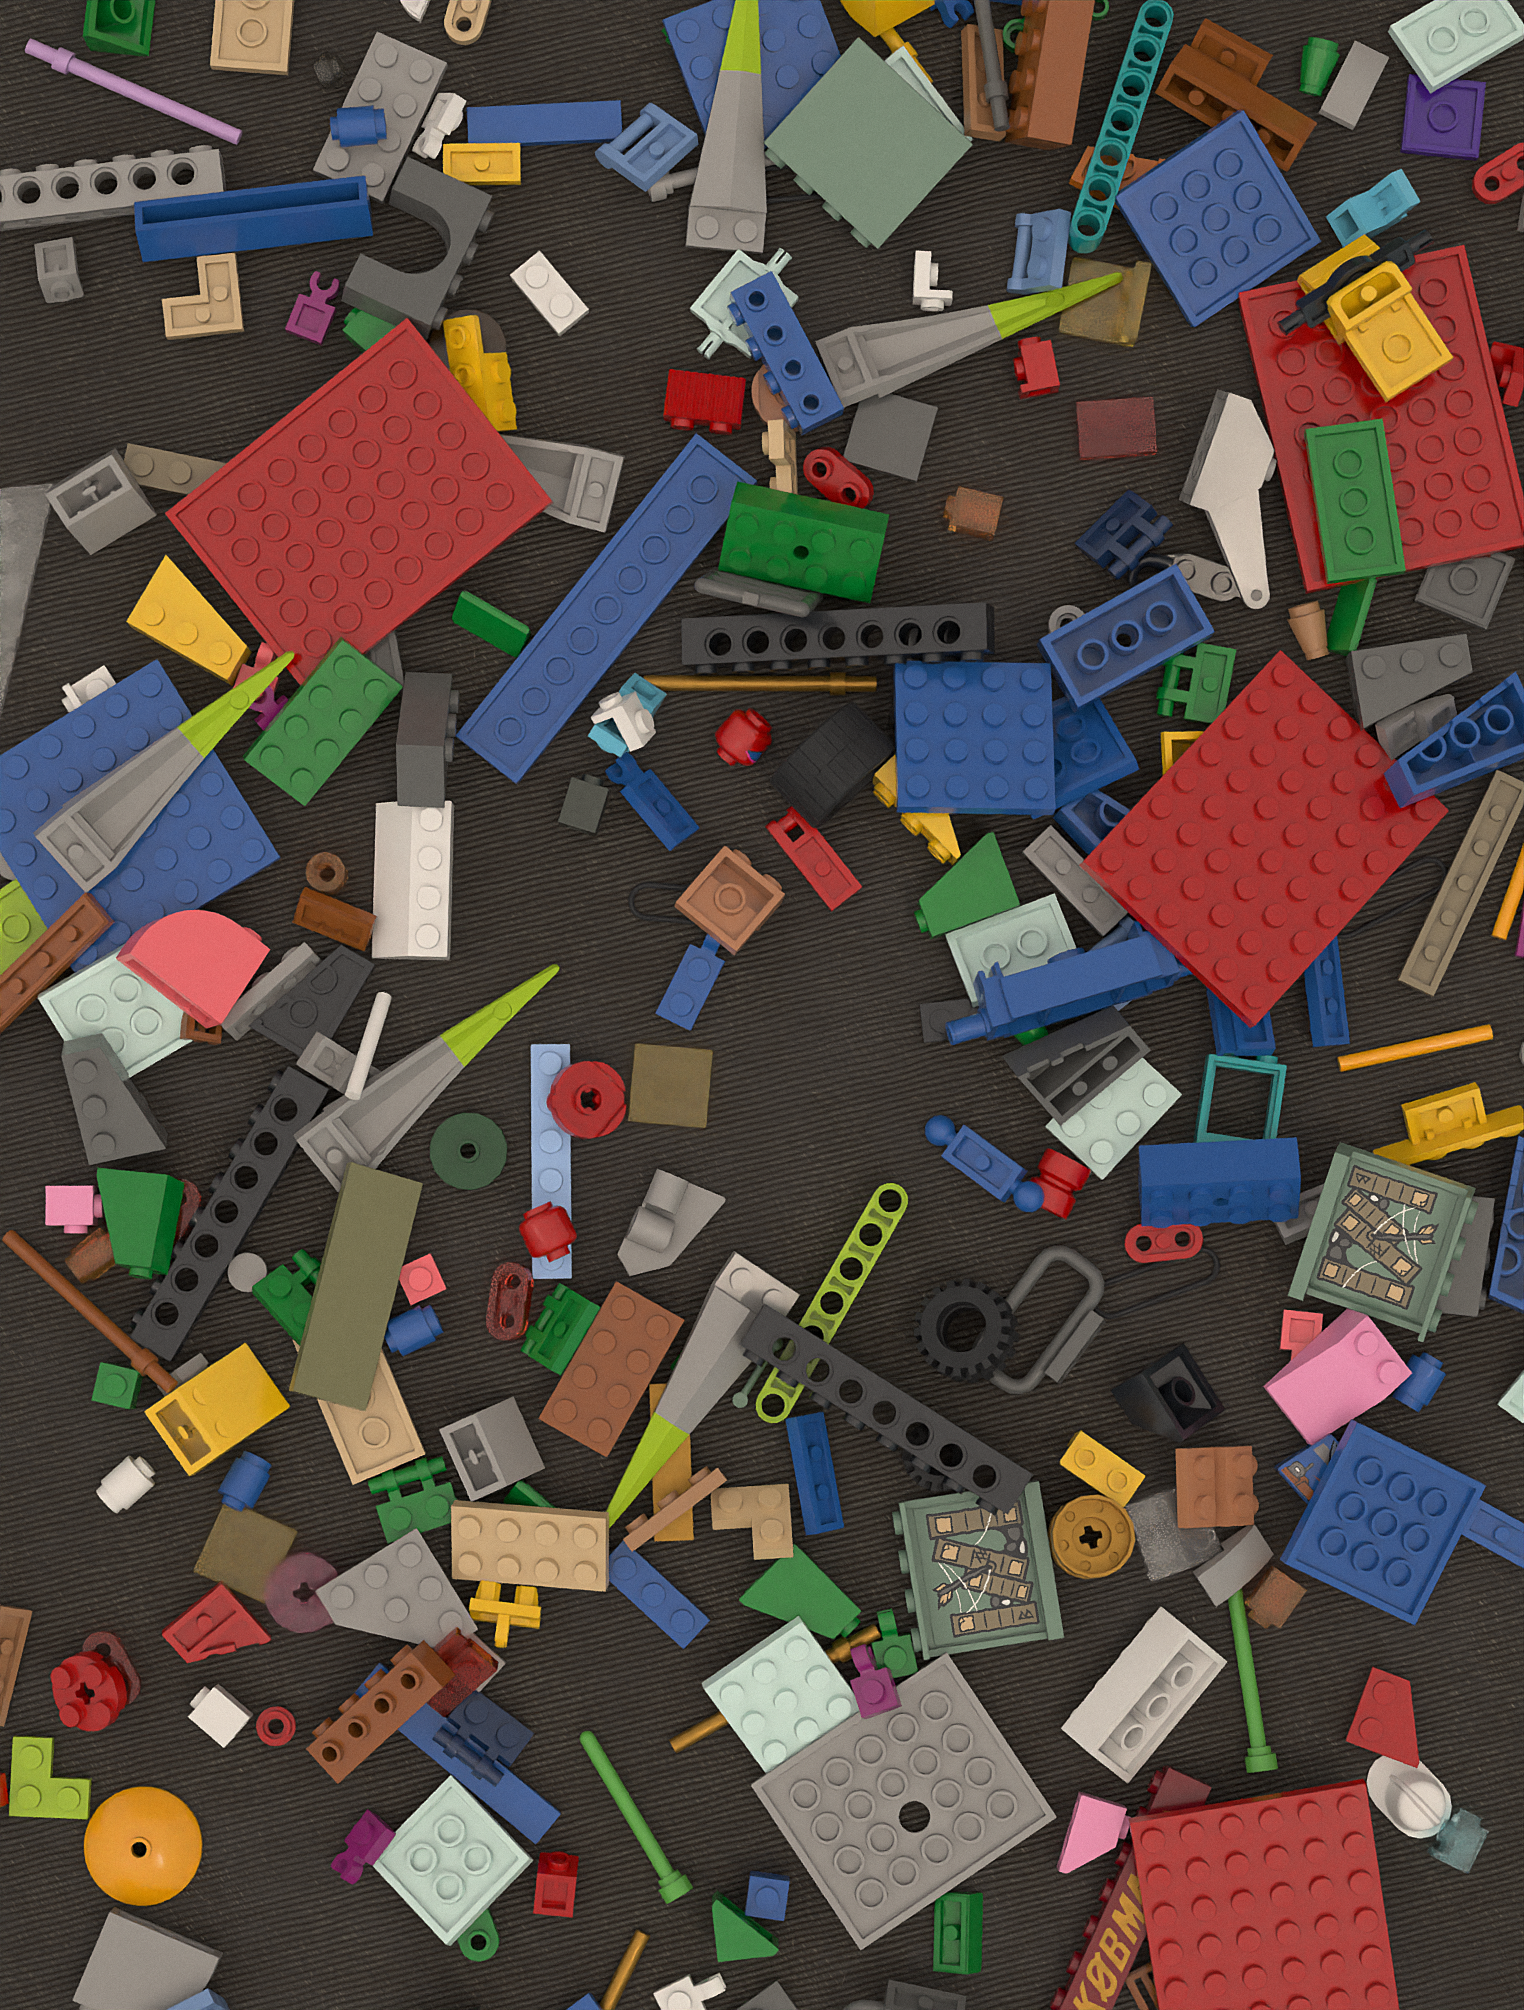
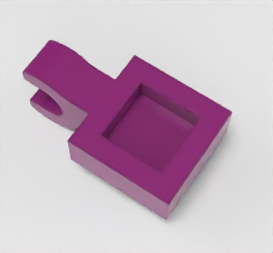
M866 1644L850 1649L854 1664L861 1676L850 1680L861 1717L869 1719L901 1707L902 1704L891 1670L887 1667L878 1670L872 1648H867Z

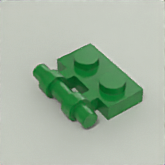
M1200 643L1196 646L1195 657L1185 656L1183 652L1162 664L1165 666L1162 687H1158L1156 693V700H1159L1158 716L1171 718L1174 703L1184 704L1186 706L1183 720L1210 725L1226 708L1236 649ZM1181 669L1192 671L1188 691L1177 689Z
M304 1249L299 1250L292 1257V1260L300 1268L295 1274L292 1275L282 1264L252 1286L253 1295L299 1346L312 1301V1296L304 1287L310 1282H313L316 1286L321 1262L316 1257L311 1258Z
M559 1283L552 1296L549 1294L546 1296L542 1303L545 1308L535 1325H530L524 1335L527 1338L520 1351L553 1372L562 1375L601 1307Z
M443 1456L430 1460L427 1457L415 1460V1465L396 1471L392 1468L382 1472L381 1476L368 1479L372 1495L387 1490L390 1498L389 1502L376 1506L387 1544L400 1539L416 1528L422 1533L451 1523V1506L457 1500L452 1482L436 1486L433 1477L435 1474L447 1471ZM420 1479L424 1490L403 1497L400 1486Z

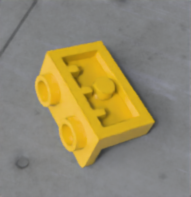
M1082 1431L1074 1434L1067 1444L1069 1448L1059 1461L1062 1467L1105 1497L1115 1500L1122 1507L1126 1506L1145 1478L1144 1474Z

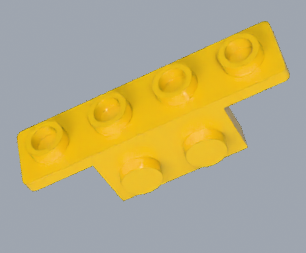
M477 315L444 320L443 326L450 372L498 432L516 430V406L513 402L510 382L511 369L508 364L507 353H484L479 317Z
M1476 1082L1402 1104L1401 1108L1409 1139L1373 1150V1153L1409 1166L1423 1160H1438L1452 1151L1462 1148H1477L1485 1141L1498 1137H1512L1524 1130V1109L1522 1106L1517 1105L1486 1115L1480 1088Z

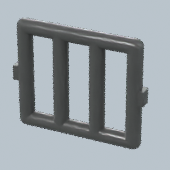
M719 566L714 567L697 579L694 585L696 591L701 594L797 617H806L824 598L823 593L719 571Z

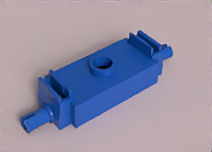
M1134 921L1128 933L1129 940L1086 953L1084 948L1067 950L1047 960L1048 964L1005 977L1001 972L998 962H995L988 974L989 978H986L984 971H978L973 982L979 1004L977 1014L946 1022L945 1029L951 1045L985 1036L987 1041L1002 1036L1006 1038L1101 1010L1112 1005L1151 995L1154 991L1170 987L1174 981H1178L1179 978L1193 973L1148 930L1143 932L1138 921Z

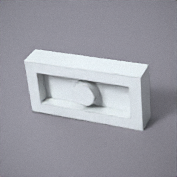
M540 251L510 274L512 281L559 337L589 313V309Z

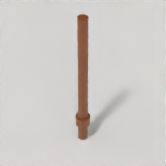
M10 1230L4 1235L2 1241L131 1360V1366L142 1376L148 1375L166 1393L174 1390L178 1381L158 1364V1357L148 1348L142 1349L14 1230Z

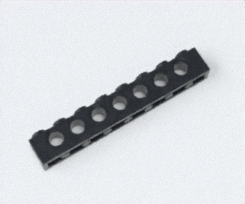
M986 602L813 611L806 617L776 613L681 619L682 665L694 670V674L699 676L717 675L718 668H732V673L750 674L755 673V667L769 666L772 672L793 671V665L807 664V669L827 670L831 669V663L845 662V667L866 668L869 667V661L883 660L884 666H894V664L907 665V659L922 658V664L945 663V657L960 656L961 662L984 661V655H995L994 607ZM952 625H958L960 628L958 640L952 644H946L944 640L945 631ZM914 627H920L922 631L920 641L914 646H908L906 642L908 631ZM876 629H882L883 641L879 646L870 648L868 644L870 633ZM838 631H843L845 634L843 646L837 650H832L830 646L832 635ZM800 633H805L807 636L806 646L801 651L795 652L792 647L794 638ZM762 635H767L769 638L767 650L757 654L755 651L756 640ZM730 637L732 643L730 651L720 656L717 651L718 643L721 639Z
M289 1066L285 1072L278 1070L267 1089L272 1092V1095L265 1106L258 1104L248 1121V1124L253 1126L245 1140L239 1138L231 1149L228 1158L233 1161L225 1174L220 1171L213 1180L208 1190L213 1196L206 1208L200 1205L192 1216L189 1226L193 1230L186 1242L180 1239L171 1254V1261L174 1263L168 1271V1275H158L149 1291V1294L154 1296L146 1310L140 1307L129 1325V1328L134 1330L130 1336L133 1341L170 1362H174L227 1273L231 1261L237 1256L298 1151L300 1145L293 1135L319 1115L332 1092ZM291 1099L297 1105V1114L290 1121H282L277 1114L278 1105L284 1100ZM266 1133H272L278 1141L277 1149L270 1155L261 1154L257 1146L259 1138ZM246 1167L254 1168L258 1174V1181L251 1189H243L238 1183V1174ZM225 1201L234 1202L238 1208L237 1218L231 1223L222 1222L218 1216V1209ZM210 1234L217 1239L218 1250L213 1256L205 1257L200 1253L198 1244L203 1236ZM188 1268L193 1269L198 1275V1284L191 1291H185L179 1285L181 1272ZM168 1302L173 1303L179 1312L178 1319L172 1325L164 1324L159 1318L160 1308Z
M763 1304L739 1342L740 1345L746 1348L742 1354L744 1357L760 1367H763L766 1361L780 1369L776 1374L777 1378L795 1389L799 1382L813 1390L809 1396L810 1399L828 1410L832 1404L838 1406L846 1412L842 1418L843 1420L861 1431L866 1425L879 1433L875 1439L876 1441L896 1452L899 1446L912 1454L909 1462L928 1474L932 1467L946 1475L942 1483L961 1495L965 1489L970 1490L979 1496L975 1504L994 1516L999 1510L1007 1515L1009 1514L1033 1475L766 1304ZM781 1337L790 1338L794 1343V1353L786 1360L777 1359L772 1351L774 1342ZM816 1358L823 1359L828 1367L826 1376L819 1381L810 1380L806 1374L807 1364ZM846 1380H856L861 1387L860 1396L853 1402L843 1401L839 1394L840 1386ZM881 1401L890 1402L894 1408L892 1419L886 1423H878L873 1417V1408ZM915 1422H921L927 1428L926 1439L920 1444H911L906 1438L907 1428ZM949 1443L956 1444L960 1449L959 1460L953 1465H944L939 1457L941 1448ZM980 1465H989L993 1470L991 1483L983 1487L977 1486L973 1481L974 1470Z

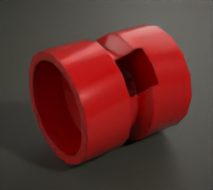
M1047 1148L1038 1165V1169L1041 1172L1040 1177H1031L1030 1181L1039 1184L1044 1191L1045 1198L1040 1208L1066 1220L1076 1202L1072 1194L1073 1191H1079L1084 1187L1092 1171L1069 1157Z

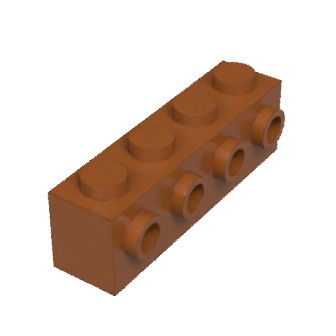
M1187 44L1182 47L1171 62L1155 91L1157 95L1211 127L1216 126L1236 111L1244 110L1276 166L1288 172L1317 124L1314 120Z
M424 1640L413 1650L408 1644L390 1660L395 1665L392 1670L386 1674L380 1669L364 1684L369 1690L365 1695L360 1698L354 1693L338 1708L343 1715L334 1722L328 1717L312 1732L317 1739L306 1750L337 1784L456 1675Z

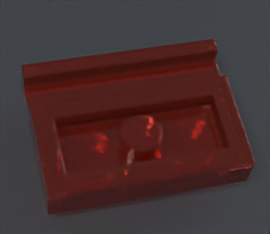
M1153 397L1076 402L1079 460L1157 454Z
M458 1627L432 1648L456 1674L426 1702L442 1717L448 1715L497 1671L499 1664L495 1658L475 1641L464 1637Z

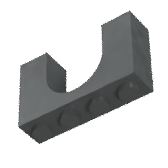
M407 157L392 188L389 205L432 225L441 235L446 246L447 255L434 269L424 273L410 274L395 270L360 253L345 284L341 301L395 326L408 318L423 338L427 340L432 328L439 331L446 317L448 309L444 308L443 304L447 296L455 298L464 277L458 273L463 263L470 266L479 247V244L474 242L478 232L486 233L492 221L494 212L489 210L492 195Z

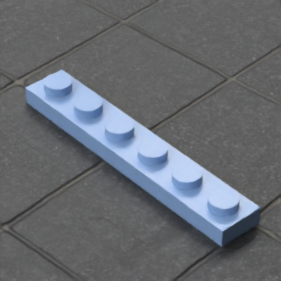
M531 1044L532 1209L551 1201L553 1206L564 1207L572 1222L571 1136L556 1124L546 1104V1099L555 1077L562 1069L570 1065V1044ZM572 1244L568 1245L569 1254L550 1263L546 1256L541 1258L532 1257V1279H571Z

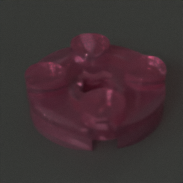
M295 1553L282 1559L281 1563L276 1565L273 1571H270L264 1584L265 1605L276 1622L282 1627L298 1633L314 1632L320 1630L325 1625L331 1624L333 1619L317 1595L316 1590L339 1576L335 1568L325 1559L313 1553ZM307 1582L308 1588L314 1589V1596L308 1597V1602L301 1603L298 1597H293V1590L300 1589V1583Z

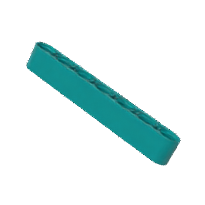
M1163 0L1146 1L1140 8L1070 222L1068 244L1078 253L1086 254L1093 252L1098 248L1105 233L1116 199L1115 196L1118 193L1173 22L1174 14L1172 8ZM1150 17L1156 18L1162 26L1152 27L1148 25L1145 19ZM1144 52L1150 57L1151 61H1140L1134 56V53ZM1123 87H1134L1139 91L1140 95L1135 97L1129 96L1123 91ZM1122 121L1128 126L1129 130L1119 131L1113 127L1111 122ZM1104 155L1112 156L1118 164L1108 166L1101 161L1100 157ZM1099 190L1105 194L1107 199L1096 201L1090 196L1089 192ZM1088 225L1092 227L1095 235L1085 236L1081 234L1078 226Z

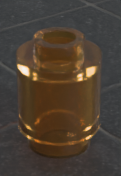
M323 852L316 854L309 860L306 866V877L315 890L329 895L339 892L345 886L348 879V871L339 857L332 853ZM327 868L334 869L335 877L329 882H324L321 877L322 872Z
M98 1228L70 1250L71 1255L64 1259L81 1283L84 1284L89 1279L95 1281L116 1265L109 1232L105 1233L102 1228Z

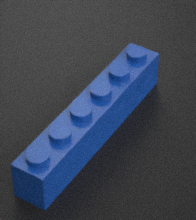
M365 175L134 202L135 232L143 262L373 236L371 204Z

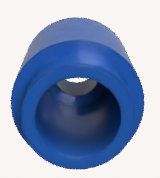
M374 105L337 108V116L330 117L332 141L340 140L341 148L378 144V140L387 139L384 108L374 109Z
M419 1305L390 1319L384 1338L392 1353L399 1350L402 1356H406L436 1341V1336L444 1333L432 1306L428 1305L422 1308Z
M1424 1351L1420 1357L1412 1354L1406 1364L1412 1374L1396 1388L1392 1397L1413 1410L1420 1412L1423 1405L1428 1406L1446 1376L1440 1370L1444 1363Z
M243 1451L240 1458H235L218 1489V1492L224 1496L221 1502L241 1513L244 1507L253 1509L270 1478L268 1471L271 1464L250 1452Z

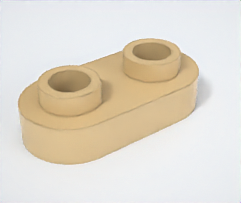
M450 0L444 19V26L448 37L460 45H469L477 41L483 32L492 0ZM464 20L472 24L471 28L466 32H462L457 28L458 24Z

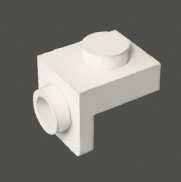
M619 692L603 698L599 701L600 708L591 716L594 724L613 717L630 752L643 747L656 733L653 718L650 712L643 708L636 692L622 697Z

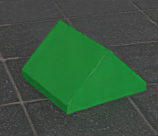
M87 0L83 38L90 51L149 56L155 0Z
M717 1890L713 1894L712 1913L718 1962L774 1956L779 1950L778 1938L752 1917L745 1916V1912Z

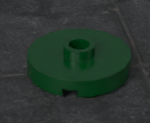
M460 1113L449 1117L436 1129L430 1142V1159L435 1172L445 1183L458 1189L477 1190L490 1185L500 1176L507 1161L508 1145L502 1130L493 1120L478 1113ZM466 1144H472L476 1149L475 1155L470 1159L464 1158L461 1154V1149Z

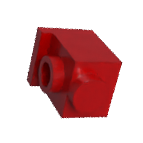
M1030 337L1018 341L1019 357L1013 358L1017 381L1024 380V384L1020 385L1018 391L1020 400L1057 393L1060 382L1051 340L1041 342L1040 337Z

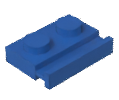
M1206 987L1217 1056H1223L1224 1053H1234V1056H1272L1276 1047L1270 1011L1254 1027L1249 1028Z

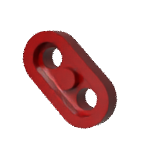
M1524 142L1513 146L1478 169L1472 180V190L1478 200L1486 204H1496L1524 187V171L1520 170L1517 166V161L1524 159ZM1489 179L1494 180L1497 183V190L1489 191L1486 189L1485 181Z
M819 447L805 458L803 464L805 477L830 501L862 509L870 504L874 495L871 481L837 450L831 447ZM818 462H821L826 466V475L820 474L818 472ZM846 488H852L855 491V500H851L846 496Z
M1138 1224L1130 1228L1124 1238V1248L1127 1255L1140 1263L1190 1258L1199 1252L1203 1243V1235L1200 1228L1192 1224L1171 1225L1167 1228H1155ZM1181 1231L1189 1236V1242L1184 1247L1178 1246L1175 1242L1176 1234ZM1140 1236H1146L1150 1240V1247L1146 1251H1141L1136 1246V1241Z

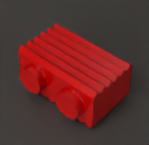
M669 369L663 414L664 421L671 422L670 427L678 430H693L694 425L709 426V432L720 435H731L732 429L741 430L746 378Z

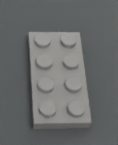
M376 32L342 108L374 105V109L384 108L387 139L378 140V144L341 148L340 140L332 141L330 131L313 168L314 174L328 180L365 175L369 198L384 204L447 70V62Z

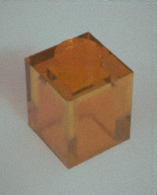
M958 486L956 497L948 495L943 518L950 519L948 530L993 541L1004 497Z
M1270 1566L1244 1602L1246 1606L1252 1609L1248 1617L1265 1629H1268L1271 1624L1280 1629L1307 1590L1277 1568Z

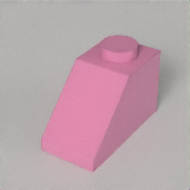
M1079 1791L1057 1863L1058 1871L1067 1874L1115 1848L1118 1838L1125 1840L1129 1829L1128 1818H1131L1125 1815L1127 1808L1122 1804Z

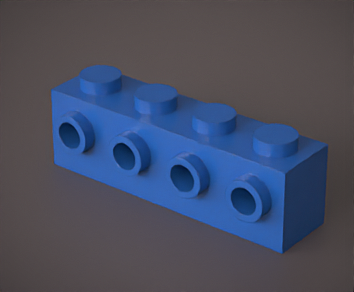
M770 271L731 291V304L727 305L729 314L737 327L743 324L750 338L745 340L746 346L753 359L757 361L761 358L768 371L763 374L764 380L772 395L780 394L785 404V407L781 408V412L790 429L792 430L797 427L802 436L843 415L844 407L773 272Z

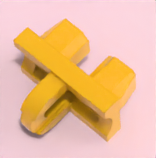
M482 1580L480 1581L475 1598L470 1599V1616L474 1621L497 1623L495 1633L496 1647H507L510 1625L539 1629L541 1607H538L536 1587L517 1586L514 1603L499 1602L501 1584Z

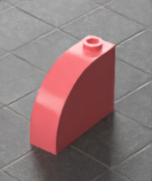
M186 910L154 920L140 928L125 943L116 959L207 1029L223 1023L270 949L261 942V937L255 931L247 927H241L223 915L205 910Z

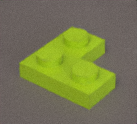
M13 1736L9 1816L89 1819L92 1778L53 1777L54 1737Z

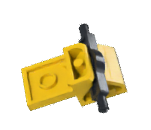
M1424 229L1408 241L1397 237L1382 248L1364 234L1300 274L1297 282L1306 295L1296 301L1297 310L1277 322L1280 330L1287 336L1303 324L1313 328L1324 321L1339 345L1346 341L1385 402L1446 365L1453 359V356L1410 293L1412 287L1402 274V271L1415 263L1414 254L1434 243L1430 233Z

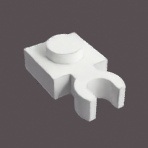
M438 93L421 126L425 130L416 140L412 151L423 158L429 156L435 159L441 149L444 136L450 135L461 123L463 118L462 109L466 100L455 93Z

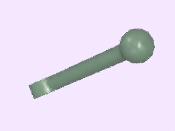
M781 1338L774 1342L772 1347L773 1354L782 1348L783 1341ZM767 1361L763 1367L756 1366L742 1391L733 1396V1404L736 1407L742 1408L747 1405V1396L766 1367Z

